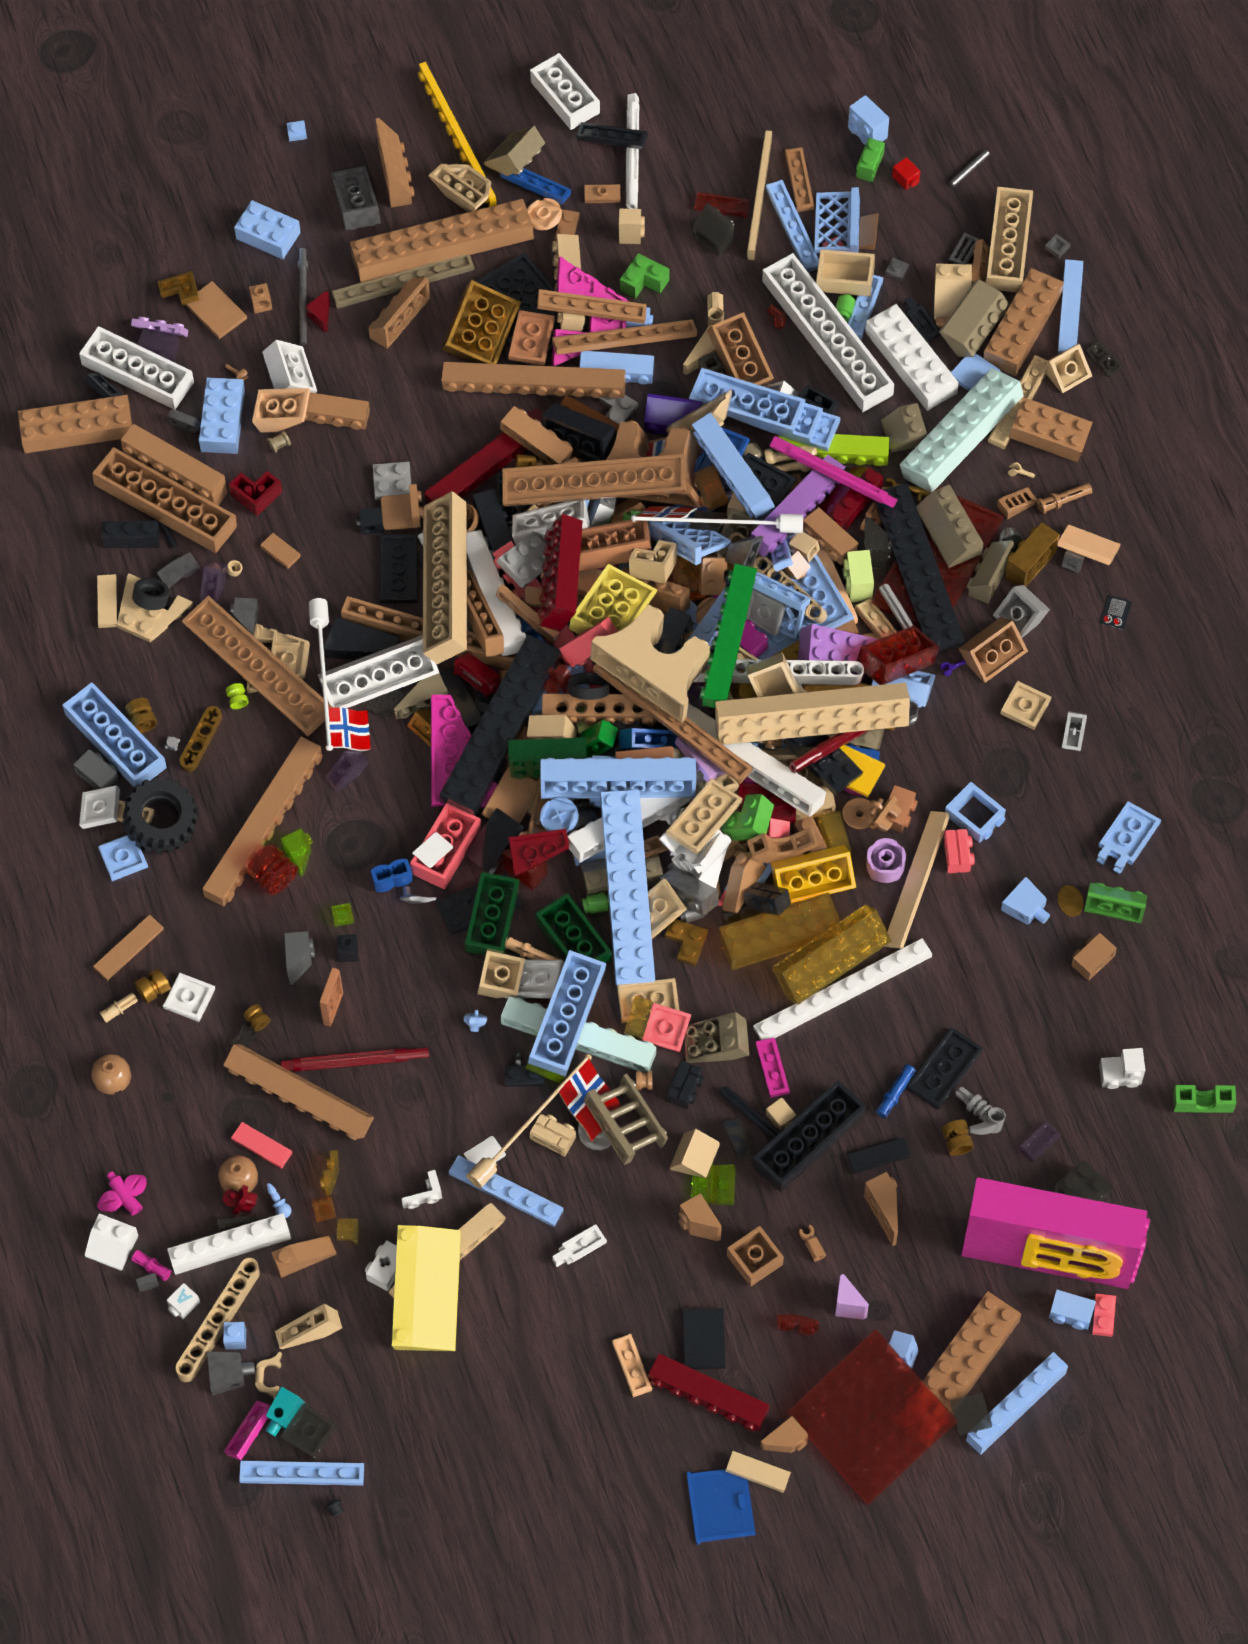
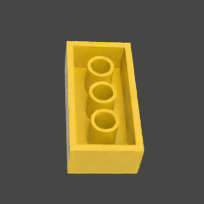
M845 845L770 862L774 886L788 889L791 903L856 888L850 851Z

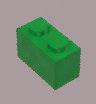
M602 719L581 732L580 737H585L587 758H592L593 755L599 756L612 748L618 728Z

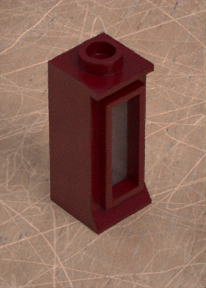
M467 652L455 660L453 674L459 675L480 692L484 693L485 698L497 691L500 686V675L478 658Z

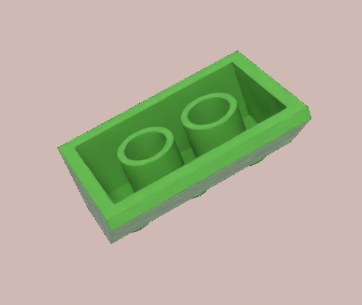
M1090 883L1084 911L1141 924L1147 895L1139 891H1126L1121 887L1112 888L1102 883Z

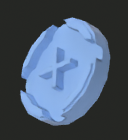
M556 797L546 802L541 809L540 820L546 831L566 829L567 833H569L578 823L579 814L577 807L571 800L565 797Z

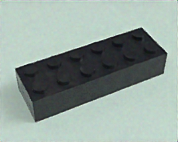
M837 1080L753 1157V1167L781 1193L865 1116L866 1106Z

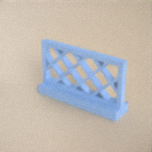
M859 187L851 188V192L816 193L815 253H820L821 249L859 253ZM841 198H848V201L843 205L838 202ZM820 199H829L830 202L823 205ZM833 204L839 207L835 212L829 209ZM826 211L830 216L824 220L820 215ZM842 211L848 214L843 219L837 216ZM833 218L838 221L835 226L828 223ZM844 225L847 230L840 233L837 229ZM823 226L830 229L825 234L819 231ZM833 232L838 235L834 241L828 238ZM843 239L847 246H838L837 243ZM823 240L829 243L826 247H819Z
M648 521L652 540L655 542L662 540L677 543V554L695 565L702 563L701 557L723 549L731 543V540L700 522Z
M757 572L753 589L786 604L785 611L790 619L786 621L782 619L779 632L795 640L798 639L806 606L810 604L811 598ZM790 608L798 610V616L794 617ZM792 622L795 628L794 632L789 630L787 623Z

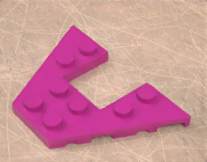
M558 257L556 292L628 302L627 299L617 295L615 291L605 287L597 279L584 273L580 268L575 267L563 257ZM590 316L589 333L626 328V321ZM555 329L553 337L584 334L588 332ZM553 347L552 366L580 356L581 352L557 355Z

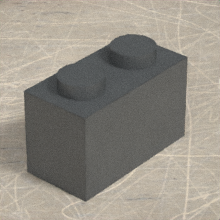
M90 749L73 764L76 774L96 790L111 787L119 780L116 767L111 763L107 764L104 762L103 757L99 753H94Z

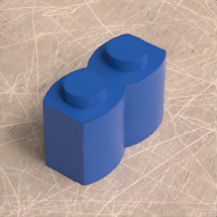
M399 859L393 861L390 865H379L371 870L375 891L379 893L389 891L394 886L402 887L408 885L413 881L408 859Z

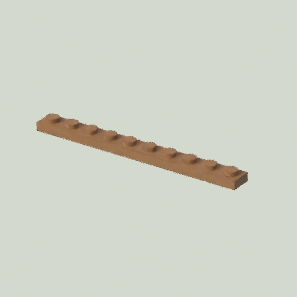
M598 664L593 667L595 673L739 784L752 772L753 768L688 717L681 723Z

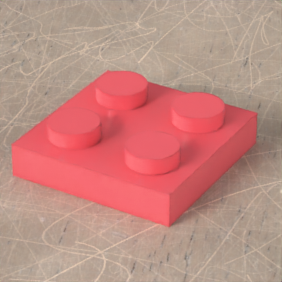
M653 1003L642 1041H649L653 1045L680 1053L691 1014Z

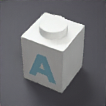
M183 1283L167 1299L168 1310L175 1317L179 1315L184 1319L200 1303L199 1297Z

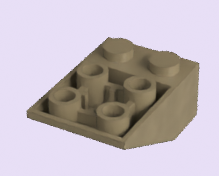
M736 1012L692 1023L687 1027L684 1037L687 1063L727 1061L749 1056L746 1019Z

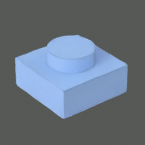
M304 121L287 123L289 142L307 139Z

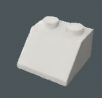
M99 1214L90 1232L85 1257L122 1271L138 1238L136 1227Z

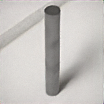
M985 149L949 182L950 186L955 187L990 155L989 151Z

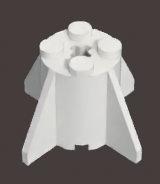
M718 830L698 855L667 836L666 833L659 838L670 850V856H674L668 866L670 870L676 866L716 888L726 850L731 843L728 835Z

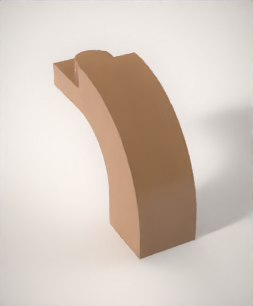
M811 827L784 838H771L763 833L747 840L752 858L761 863H770L804 855V852L818 847L814 830Z

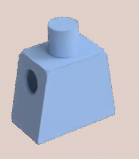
M1027 877L1002 902L1001 910L1025 924H1030L1034 918L1044 924L1050 917V914L1043 909L1046 905V897Z

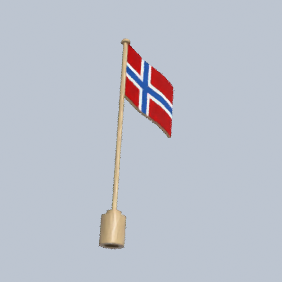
M590 1054L585 1055L584 1060L492 1159L482 1157L466 1176L474 1186L482 1188L497 1172L495 1161L558 1093L568 1110L585 1129L591 1143L602 1132V1129L583 1100L587 1092L595 1089L599 1095L609 1092L611 1089L598 1075L591 1063L592 1057ZM616 1097L604 1102V1105L610 1111L621 1107Z

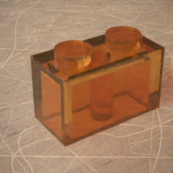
M714 464L693 473L695 477L693 484L696 491L700 490L702 494L699 496L703 507L707 506L708 510L712 511L730 502Z

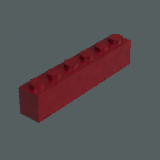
M660 1353L648 1374V1379L654 1387L660 1389L663 1387L676 1397H685L689 1403L696 1406L700 1404L706 1407L708 1412L712 1414L719 1413L727 1421L732 1423L738 1422L745 1429L752 1432L754 1430L760 1431L769 1413V1404Z

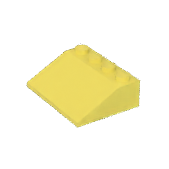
M608 564L576 609V614L570 620L569 629L580 634L609 617L616 629L621 631L642 613L656 594L657 589Z

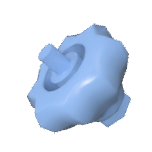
M475 1010L474 1013H466L464 1016V1022L470 1027V1031L478 1032L479 1028L485 1025L488 1020L487 1016L478 1014L479 1010Z

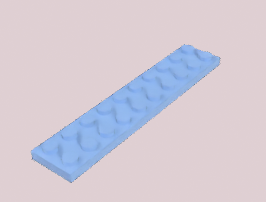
M639 790L601 792L600 801L615 984L654 982L655 973Z

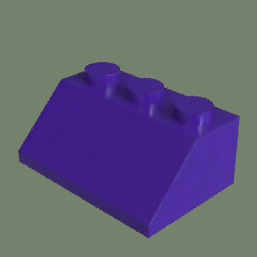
M648 394L644 431L651 434L660 433L668 435L669 433L666 429L669 425L703 406V402Z

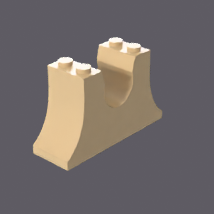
M648 605L623 630L607 636H596L591 643L590 660L682 723L687 718L689 701L687 692L694 680L708 665L710 646L705 640L694 636L685 642L684 646L676 653L664 654L657 651L653 646L658 643L661 637L664 614L660 609Z

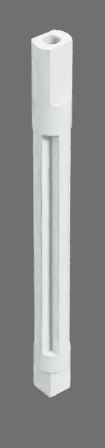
M636 93L628 94L627 129L639 130V97ZM626 147V207L628 209H637L639 149Z

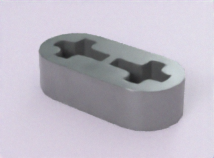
M170 410L166 416V421L170 425L191 433H196L201 425L200 421L195 417L176 410Z

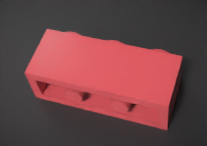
M607 617L567 641L559 650L571 667L577 664L582 666L589 661L591 643L596 636H607L619 631L610 618Z

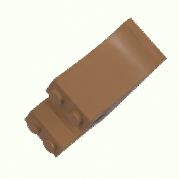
M630 420L620 422L614 446L606 460L646 457V453L649 450V438L637 422ZM679 427V429L672 428L666 438L664 450L658 455L685 454L686 492L620 498L701 508L703 501L697 494L694 485V467L700 445L690 430L685 427Z

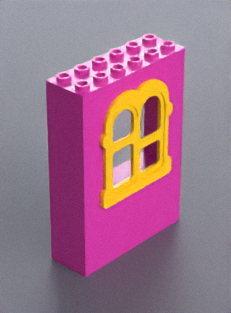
M977 1177L962 1256L1128 1289L1130 1283L1135 1281L1145 1250L1150 1218H1146V1210Z

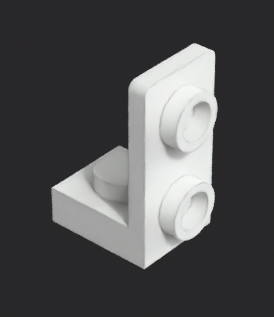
M435 1170L429 1171L428 1179L425 1180L428 1191L402 1198L403 1208L414 1209L419 1204H432L442 1199Z

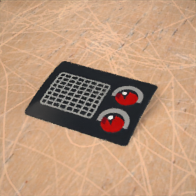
M1108 595L1100 624L1124 630L1132 602Z

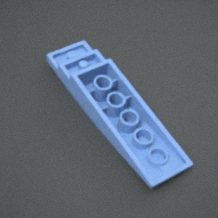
M701 368L689 400L701 401L704 405L731 389L732 396L727 416L779 436L825 451L829 450L840 423V417L823 412V408L805 403V399Z

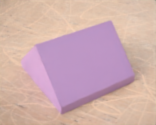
M842 1274L839 1281L835 1316L864 1320L867 1318L869 1304L847 1277Z

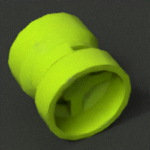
M232 684L226 688V694L230 698L229 704L232 709H241L249 703L247 696L244 695L245 688L243 684Z

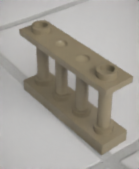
M628 1074L622 1077L619 1087L602 1095L597 1094L595 1089L587 1092L583 1100L624 1165L632 1161L636 1150L655 1141L662 1148L668 1139L666 1130L660 1126L637 1090L635 1082L630 1079ZM623 1093L627 1095L630 1103L613 1111L608 1110L604 1105V1102ZM636 1109L641 1117L640 1119L623 1127H619L616 1124L614 1118ZM646 1125L651 1135L632 1144L627 1141L624 1136L625 1134Z

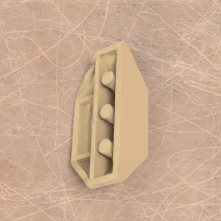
M440 164L429 174L430 179L443 194L467 212L476 210L489 197L491 181L469 165Z
M729 389L667 427V432L670 433L672 428L679 429V427H685L692 433L695 431L692 424L710 412L718 424L722 426L724 424L723 421L727 417L732 390Z

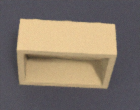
M821 249L816 280L817 285L826 293L871 296L875 254Z
M783 652L747 666L748 678L757 697L801 693Z

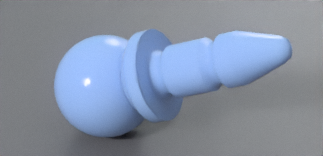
M268 1183V1193L275 1202L272 1206L276 1208V1215L284 1213L285 1218L289 1217L291 1207L285 1203V1198L280 1199L275 1187Z

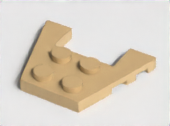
M129 573L117 627L151 643L168 628L170 623L178 620L187 609H191L193 602L178 595L169 610L163 608L160 610H146L141 608L132 599L134 584L141 578Z
M256 624L254 637L261 643H272L271 652L301 679H304L306 677L310 648L309 641L289 634L285 635L272 628L267 629L263 625ZM247 682V692H257V690Z

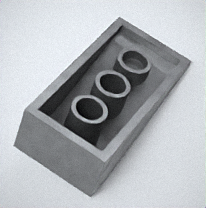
M366 166L332 172L331 178L346 231L380 224L379 208Z

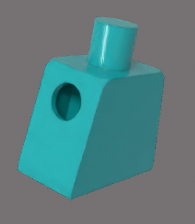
M281 1387L266 1414V1417L271 1421L265 1431L276 1437L281 1427L288 1430L305 1402L299 1396Z

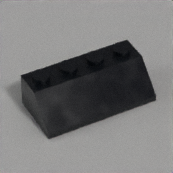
M556 403L542 414L543 427L547 430H552L562 441H567L573 448V456L588 462L603 461L608 458L616 440L614 426Z

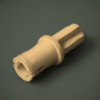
M131 993L118 1002L113 1001L114 1004L99 1013L107 1023L119 1014H124L123 1011L138 1000Z

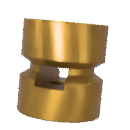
M137 698L126 705L125 709L128 717L140 733L148 732L157 725V720L147 698Z
M159 968L150 972L148 978L142 977L134 982L139 994L147 1004L156 999L157 994L162 995L171 989Z
M965 1120L951 1121L942 1127L944 1139L948 1140L946 1145L951 1156L968 1153L974 1148L971 1136L967 1135L969 1129Z

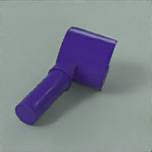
M961 660L954 664L944 662L940 668L941 670L949 668V670L944 672V675L950 676L952 670L966 664V661Z

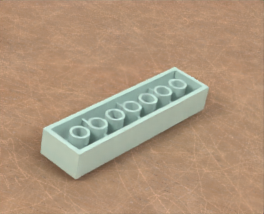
M991 368L900 463L903 478L929 492H933L1024 396L1020 381Z

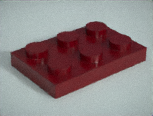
M758 783L739 784V796L743 798V801L738 806V812H742L746 795L762 794L774 804L771 818L796 823L795 807Z

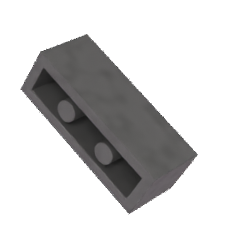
M676 866L659 878V881L663 878L667 879L682 903L702 916L719 905L718 889Z

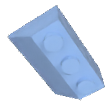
M880 661L875 670L872 686L906 682L910 701L915 702L918 707H925L935 675Z

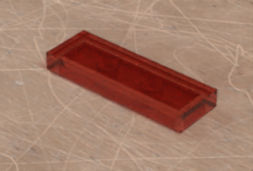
M697 192L694 210L747 218L750 200Z

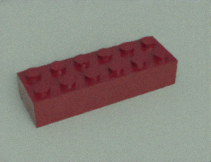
M562 514L558 520H555L552 527L547 529L544 535V540H546V546L543 550L545 560L542 565V571L544 572L540 584L542 586V592L539 597L541 608L538 612V617L540 618L539 626L558 632L576 614L583 520Z

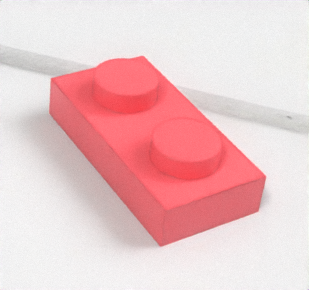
M1096 1294L1092 1335L1112 1337L1116 1296Z

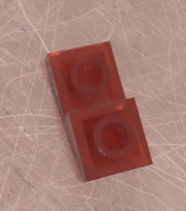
M792 1314L777 1315V1329L792 1330L794 1327H798V1333H804V1335H813L819 1331V1321L813 1318Z

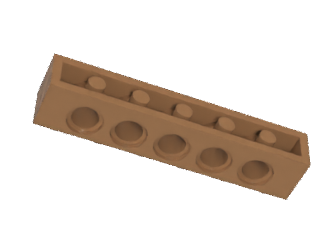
M543 694L542 715H566L572 724L577 722L595 724L602 719L611 724H614L615 721H623L624 724H633L634 722L653 724V722H658L645 710L635 713L633 710L639 706L624 694H608L604 698L595 700L578 699L569 694ZM562 706L567 708L566 711L562 713L557 711L558 708ZM579 707L586 708L582 713L576 711ZM598 707L605 708L601 713L595 711ZM617 707L624 708L620 713L614 711Z

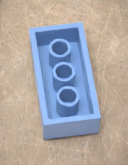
M207 378L199 437L201 452L238 454L245 396L243 379Z

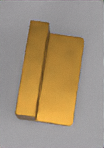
M428 708L416 711L407 726L431 747V709Z

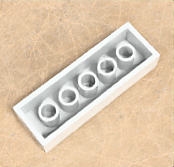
M897 304L866 321L865 333L927 411L957 394L959 382Z
M99 326L79 353L83 366L97 373L99 372L101 375L176 410L194 383L191 370Z
M423 635L326 671L328 703L332 707L348 708L438 674L439 671L436 663L423 654ZM321 673L318 674V678L323 689Z

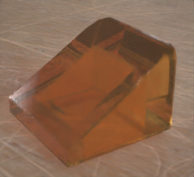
M331 1196L312 1200L317 1222L336 1218Z

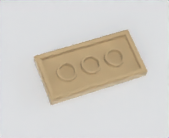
M711 778L666 830V835L698 855L742 803L743 798Z

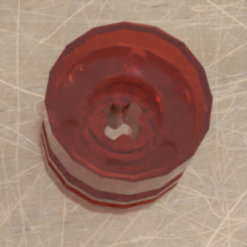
M269 844L251 859L246 872L255 882H260V886L269 895L273 896L283 891L297 875L298 866L289 857H285L284 852L275 844Z

